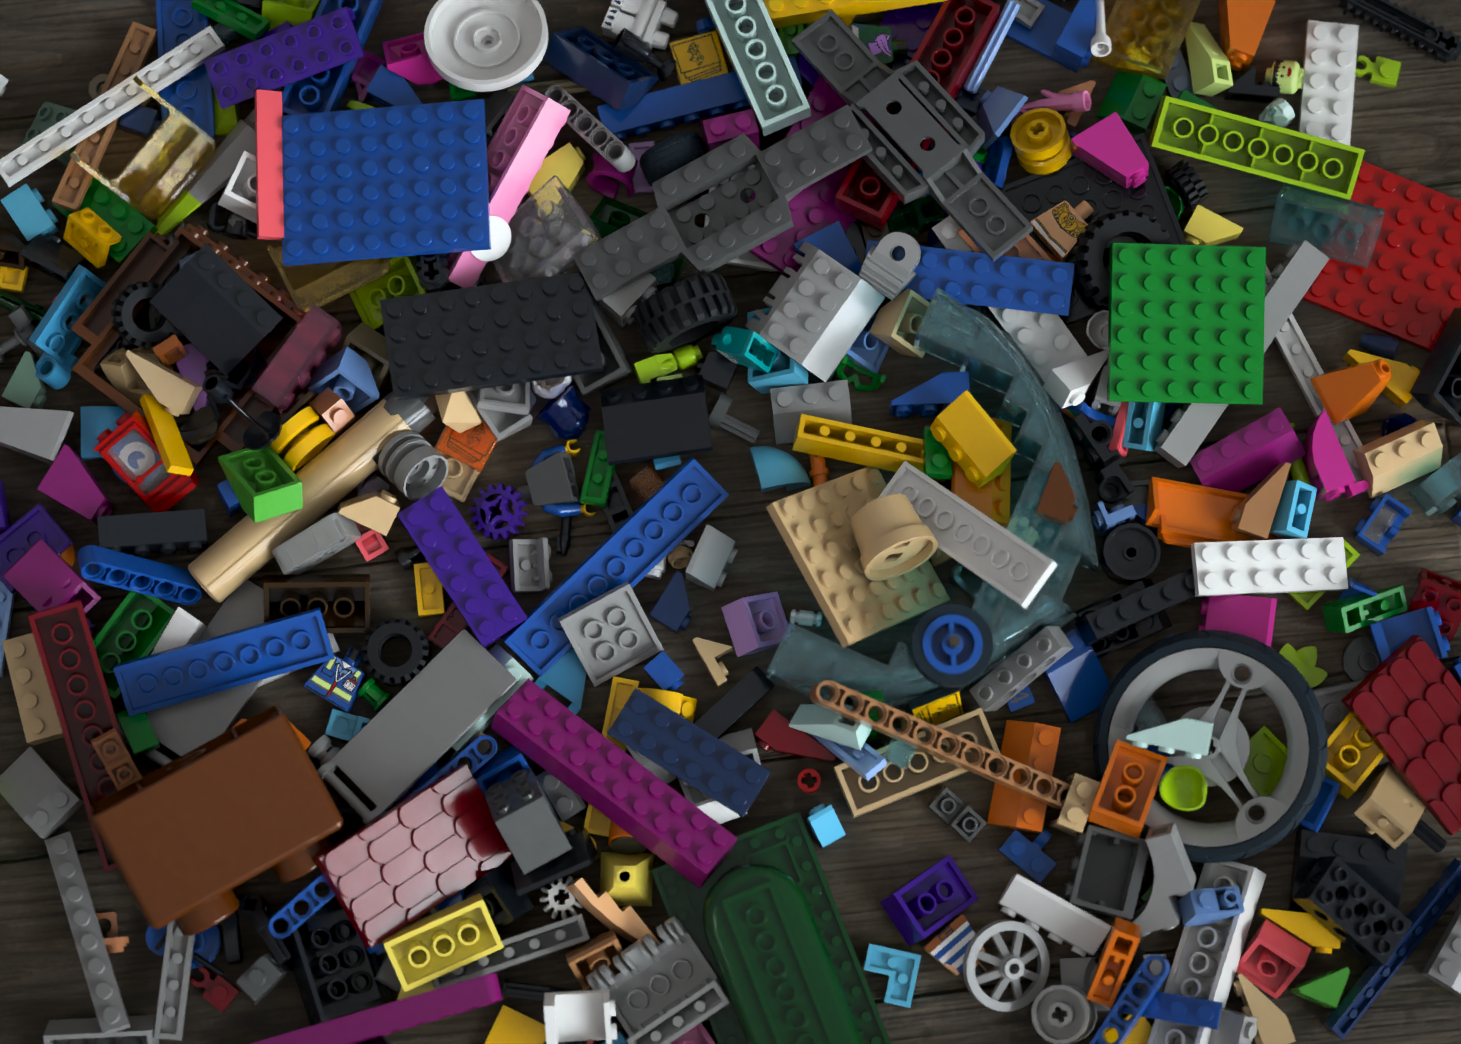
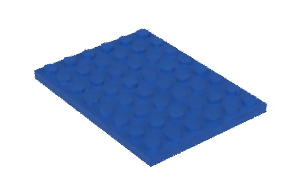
M484 99L282 116L284 203L282 261L284 266L491 250Z

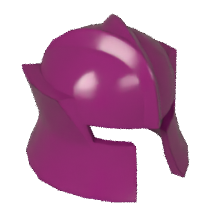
M593 153L594 167L586 178L588 186L598 194L615 200L619 184L608 179V176L622 181L627 186V197L631 198L634 193L633 177L638 160L636 159L635 165L631 170L619 172L600 154Z

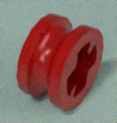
M805 769L799 773L797 783L803 792L812 794L820 788L821 777L816 770ZM811 774L812 778L817 779V783H813L814 787L808 788L807 784H802V778L806 779L805 775Z

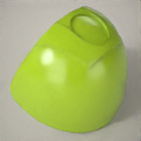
M1179 765L1171 768L1162 777L1159 790L1162 799L1171 807L1192 811L1204 805L1207 796V782L1199 768L1190 765Z

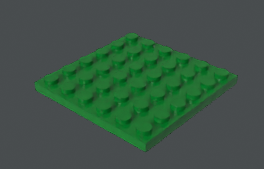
M1110 243L1107 401L1263 405L1266 247Z

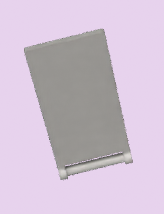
M246 580L228 596L196 642L264 623L263 589ZM262 680L148 711L145 714L158 742L179 756H182L225 733ZM125 738L124 745L131 749L127 738ZM156 749L144 754L161 766L173 761Z
M464 629L328 763L322 765L317 773L322 781L326 780L363 818V823L367 825L383 815L517 680ZM339 767L378 807L370 811L333 773L335 769Z

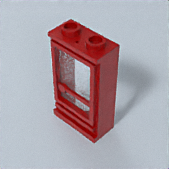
M137 409L130 415L128 412L124 413L116 420L117 426L110 431L107 428L96 437L98 443L93 449L110 464L153 512H166L192 491L200 481V478L194 471L190 476L166 471L149 424Z

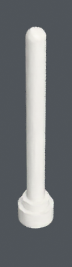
M1095 0V36L1091 39L1090 43L1091 53L1097 57L1107 56L1112 50L1111 39L1106 35L1104 0Z

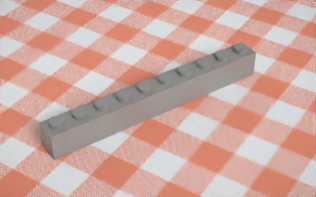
M1306 240L1298 244L1293 243L1285 253L1287 259L1283 264L1279 263L1271 273L1273 279L1268 285L1265 284L1264 352L1330 259ZM1186 403L1182 409L1178 408L1170 418L1172 424L1168 430L1163 429L1157 436L1155 441L1158 444L1154 451L1177 468L1186 466L1228 404Z

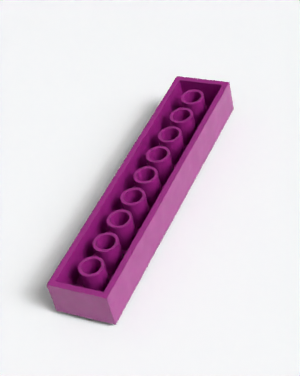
M527 679L495 713L491 726L494 731L697 887L701 888L732 852L738 839L736 836L530 679Z

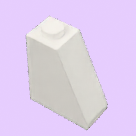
M178 607L151 655L196 642L207 626Z

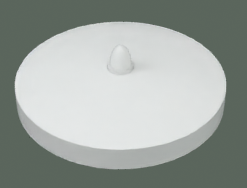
M438 0L427 17L424 28V41L432 66L446 81L466 90L490 92L505 89L521 82L537 68L547 49L548 27L544 11L537 0Z

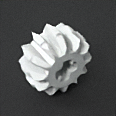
M571 876L567 878L565 884H563V877L557 879V885L554 881L550 882L551 890L546 887L541 888V891L547 893L548 897L539 898L540 902L550 903L543 908V911L548 912L555 908L551 915L553 919H556L559 911H561L562 920L567 919V910H569L572 916H576L577 913L572 908L574 905L578 908H583L580 902H577L576 898L566 888L573 881ZM561 890H565V894L569 893V899L565 900L564 905H559L560 901L556 902L555 896H558Z

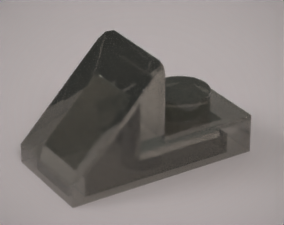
M959 562L948 574V580L951 585L960 588L976 604L981 606L995 589L994 586Z

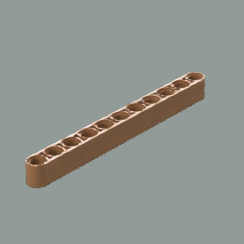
M834 681L816 682L810 688V699L820 707L1055 809H1062L1064 803L1060 799V794L1063 790L1068 793L1070 784ZM822 686L827 687L830 694L827 700L822 699L819 691ZM847 696L854 703L851 711L847 710L844 706V699ZM871 707L875 708L878 713L875 721H872L868 716V711ZM894 718L900 719L902 723L899 732L893 728ZM919 728H922L926 734L923 742L919 741L916 735ZM944 738L948 740L950 745L946 753L941 749V741ZM967 749L973 752L974 757L971 763L965 759ZM992 759L997 763L995 773H992L989 769V762ZM1015 770H1018L1021 774V780L1018 784L1013 780V772ZM1039 780H1041L1045 786L1042 794H1040L1036 788L1037 782Z

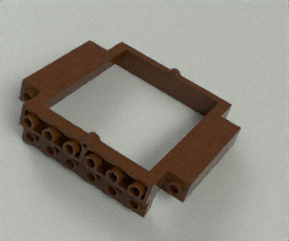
M188 223L184 229L180 226L174 233L176 240L170 247L168 246L170 242L161 234L157 233L154 236L148 232L71 327V330L77 336L91 345L72 370L124 411L132 414L137 409L146 419L141 408L93 372L120 338L117 328L112 323L114 317L111 316V310H114V299L119 297L118 293L121 290H125L126 286L136 282H154L162 285L177 267L179 260L183 259L191 248L199 251L207 244L278 314L294 325L267 358L268 369L263 379L251 388L244 387L234 400L256 421L265 411L275 413L292 392L285 390L287 384L291 388L294 385L292 380L287 381V383L284 382L285 375L279 374L277 378L281 379L280 384H276L273 381V377L278 370L287 369L290 376L298 378V383L306 374H299L294 370L293 364L298 358L291 357L289 360H292V365L286 364V359L291 353L304 355L310 361V368L315 363V358L306 354L297 345V342L314 322L313 317L310 316L312 311L302 303L298 306L290 300L292 296L283 288L279 287L276 290L270 285L271 280L259 271L255 274L249 269L251 265L240 256L234 258L228 253L230 248L219 240L216 243L208 238L210 233L198 224L194 227ZM142 299L136 303L132 311L133 320L150 299ZM298 362V366L301 369L307 368L304 362ZM232 405L229 406L218 420L219 429L212 439L199 445L196 449H193L184 442L191 462L198 467L218 443L231 453L247 448L243 443V435L252 424Z

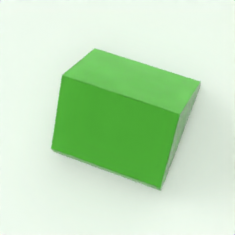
M1348 967L1336 968L1289 988L1291 994L1325 1008H1337L1350 971Z

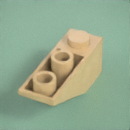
M1235 974V981H1233L1232 986L1236 996H1241L1244 1007H1241L1242 1013L1257 1017V1032L1252 1039L1253 1044H1290L1295 1042L1296 1040L1287 1016L1244 975Z

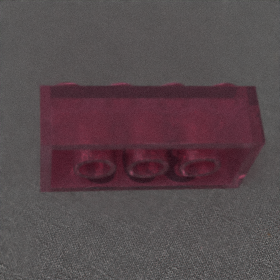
M313 304L252 387L254 395L280 414L284 409L288 411L294 404L293 401L296 399L294 396L298 389L301 388L303 390L312 378L310 374L314 367L319 369L326 360L327 356L325 354L330 346L334 348L341 340L343 335H341L340 322Z

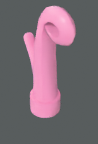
M1042 89L1041 94L1047 98L1023 105L1011 120V126L1022 114L1036 108H1049L1055 111H1089L1091 108L1090 94L1088 91L1060 94Z

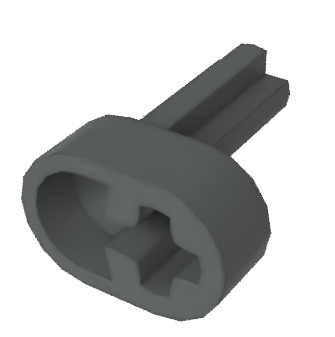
M721 393L709 416L710 427L718 430L720 427L754 444L760 430L728 415L726 412L734 398Z

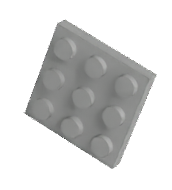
M628 581L558 618L594 687L664 650Z

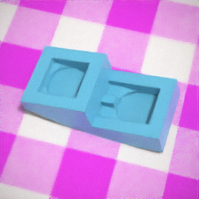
M331 709L324 734L350 742L371 719Z

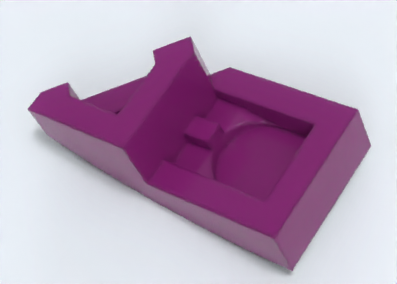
M364 50V56L359 59L353 75H351L359 95L358 99L362 103H365L368 99L366 89L380 65L387 66L386 61Z

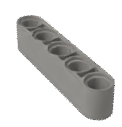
M554 85L546 90L545 96L570 110L566 124L616 170L627 172L633 168L636 157L632 151L559 85Z

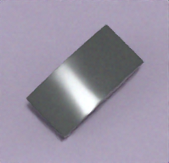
M943 786L927 804L936 815L969 843L986 825V822L972 808L963 803L946 786Z

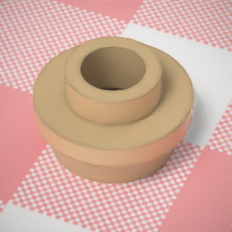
M676 546L667 555V559L673 568L683 569L688 567L693 552L689 547Z

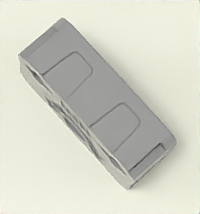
M336 512L326 516L274 548L272 553L284 575H300L356 542L362 535L353 520Z

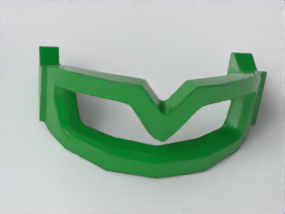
M847 355L844 356L836 368L837 377L840 380H848V383L853 382L854 389L857 391L870 392L877 390L886 379L884 374L878 375L855 365L848 360L849 356ZM847 365L863 375L872 377V384H860L857 374L847 378L842 371L843 368Z

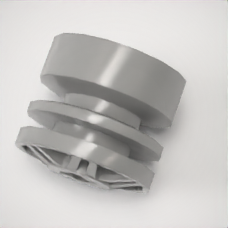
M405 431L393 437L384 446L378 460L380 472L395 484L408 499L416 501L439 488L447 477L449 468L447 460L416 431Z

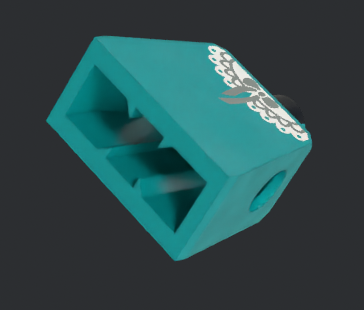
M725 326L722 333L715 334L712 339V347L731 362L765 373L770 372L778 353L776 347L752 330ZM750 348L753 350V353L748 352Z

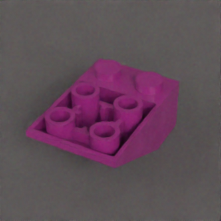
M41 538L3 574V577L37 611L81 599L86 614L101 599L98 591Z

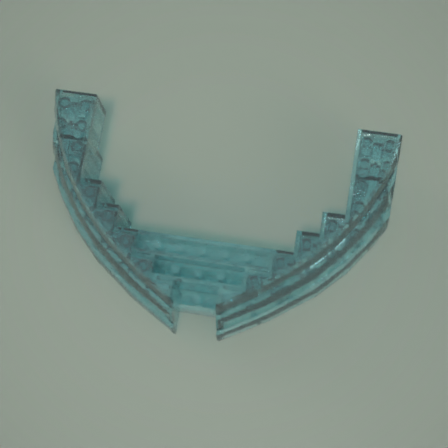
M937 287L917 331L913 347L961 367L959 372H969V379L1006 394L996 418L1019 427L1012 444L1017 450L1015 454L1033 461L1006 529L1057 564L1026 609L983 580L971 609L978 612L989 625L993 636V653L983 673L971 683L959 687L961 693L975 686L1046 626H1059L1061 630H1064L1078 619V615L1073 613L1072 608L1063 602L1064 594L1077 564L1097 572L1099 563L1090 504L1074 442L1057 403L1043 388L1045 382L1032 361L1009 332L999 329L985 315L965 306L957 298ZM1055 461L1061 464L1076 496L1074 505L1078 506L1073 521L1067 520L1065 526L1034 515ZM790 622L767 671V679L810 697L809 692L812 685L825 680L834 681L857 692L883 691L884 704L900 711L909 709L908 701L943 688L928 681L920 674L912 660L910 646L898 641L889 664L885 665L847 647L843 648L838 643ZM822 686L819 691L822 699L827 700L830 694L827 687ZM847 696L844 699V704L853 707L854 703L850 697Z

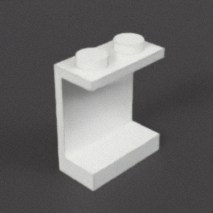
M609 989L544 993L546 1044L589 1041V1039L606 1040V1044H612V1040H617V1023H611V1016H616L615 1000H610Z

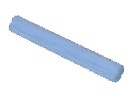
M1013 0L1007 1L964 85V89L967 92L975 94L979 89L1020 9V5Z

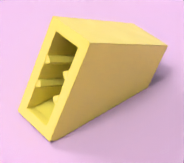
M570 142L543 160L542 166L535 174L527 192L548 223L554 220L585 171L583 161L586 158L579 147L574 149Z

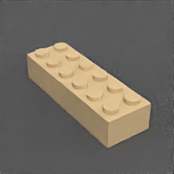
M982 708L937 725L941 729L1001 754ZM925 731L916 734L919 741L923 742L925 740ZM944 738L941 741V749L946 753L950 745L948 740ZM901 741L875 750L886 759L887 765L868 781L846 763L833 768L853 818L969 772ZM967 749L965 759L971 763L974 757L973 752Z

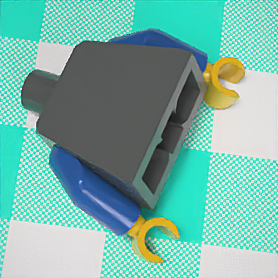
M569 439L566 446L560 444L540 452L533 461L532 467L525 472L528 484L517 488V492L522 494L521 501L532 499L534 506L542 507L546 513L560 517L579 516L580 513H583L586 517H592L597 513H589L586 511V504H579L581 493L571 457L578 456L581 448L572 450L569 447L576 444L577 439Z

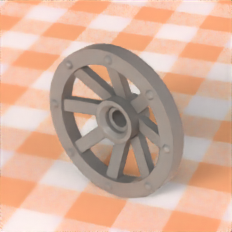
M999 920L984 926L971 939L964 954L963 976L969 992L979 1003L996 1011L1008 1012L1027 1006L1040 994L1047 981L1050 967L1047 946L1036 930L1019 921ZM1015 931L1011 953L1008 951L999 932ZM1025 935L1034 947L1020 956L1023 936ZM990 937L1000 953L998 957L980 951L983 944ZM1037 956L1036 973L1025 969L1024 965ZM976 958L993 964L994 970L976 976ZM1021 976L1033 980L1028 989L1023 993L1019 980ZM1001 977L990 996H987L979 986V984ZM1011 982L1014 998L1000 1001L999 998L1008 983Z

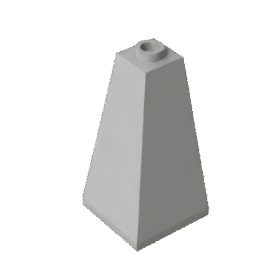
M0 406V445L52 465L60 452L74 413L62 410Z

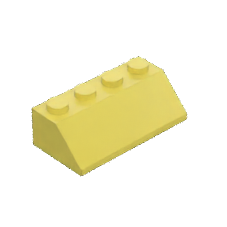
M480 893L409 924L383 940V945L404 992L504 948Z

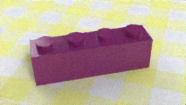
M1281 407L1193 455L1189 462L1203 486L1241 492L1264 479L1278 464L1285 462L1291 464L1307 454Z

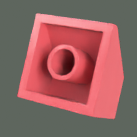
M1266 919L1243 950L1236 973L1244 975L1251 983L1275 999H1278L1304 968L1311 948Z

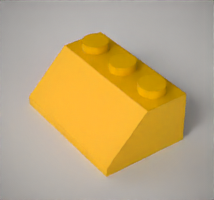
M968 390L963 392L935 418L929 428L934 438L947 449L951 459L957 462L964 470L968 480L973 482L978 488L1001 474L1017 451Z

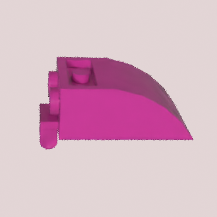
M1324 409L1314 419L1307 431L1303 444L1307 455L1302 457L1311 485L1317 488V501L1325 498V501L1328 502L1340 497V494L1344 492L1347 499L1367 490L1369 483L1366 480L1354 483L1356 481Z

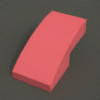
M355 522L362 535L355 543L367 562L389 549L381 533Z

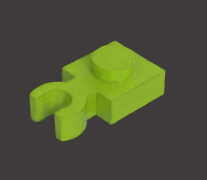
M1366 56L1357 57L1356 62L1364 64L1365 69H1356L1355 76L1371 75L1370 83L1390 88L1396 87L1401 62L1376 56L1373 63Z

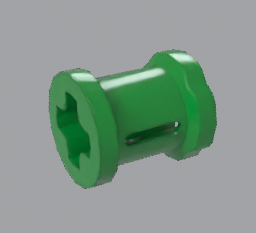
M372 677L360 688L357 695L364 697L374 706L373 710L378 712L390 700L392 694L389 692L385 693Z

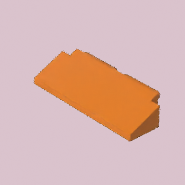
M1151 477L1145 525L1158 527L1157 538L1162 539L1164 543L1191 548V544L1200 542L1259 540L1231 530V514L1234 508H1238V505L1249 494ZM1269 533L1267 539L1261 540H1278L1284 538Z

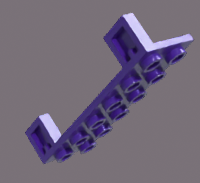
M348 7L338 9L204 60L220 107L225 109L255 97L256 89L273 91L363 57L364 53L352 22L356 20L353 9Z

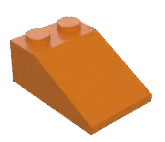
M1117 739L1092 805L1088 821L1139 839L1168 757Z

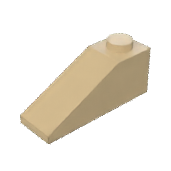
M127 350L125 355L157 401L166 406L164 410L175 416L189 414L202 390V386L137 350Z

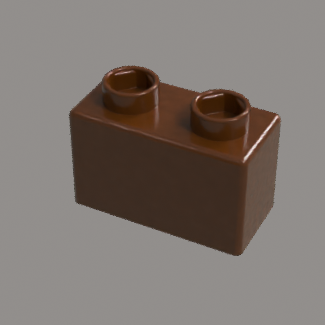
M279 705L270 707L91 806V821L149 925L154 929H160L175 921L182 935L186 937L214 926L235 912L240 903L232 888L268 868H272L279 882L286 883L319 867L314 858L333 847L328 835L339 830L343 825V819L286 714Z

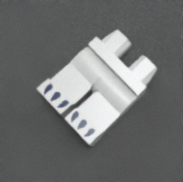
M612 0L601 26L602 32L605 36L615 38L623 28H626L639 36L647 44L650 51L652 47L665 50L670 35L659 30L662 24L674 28L678 20V13L667 8L666 2L662 0Z

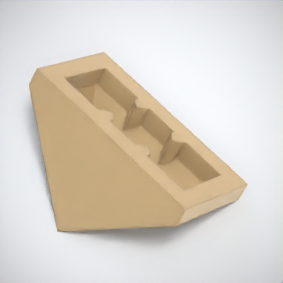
M465 391L435 395L442 422L458 433H462L483 422Z

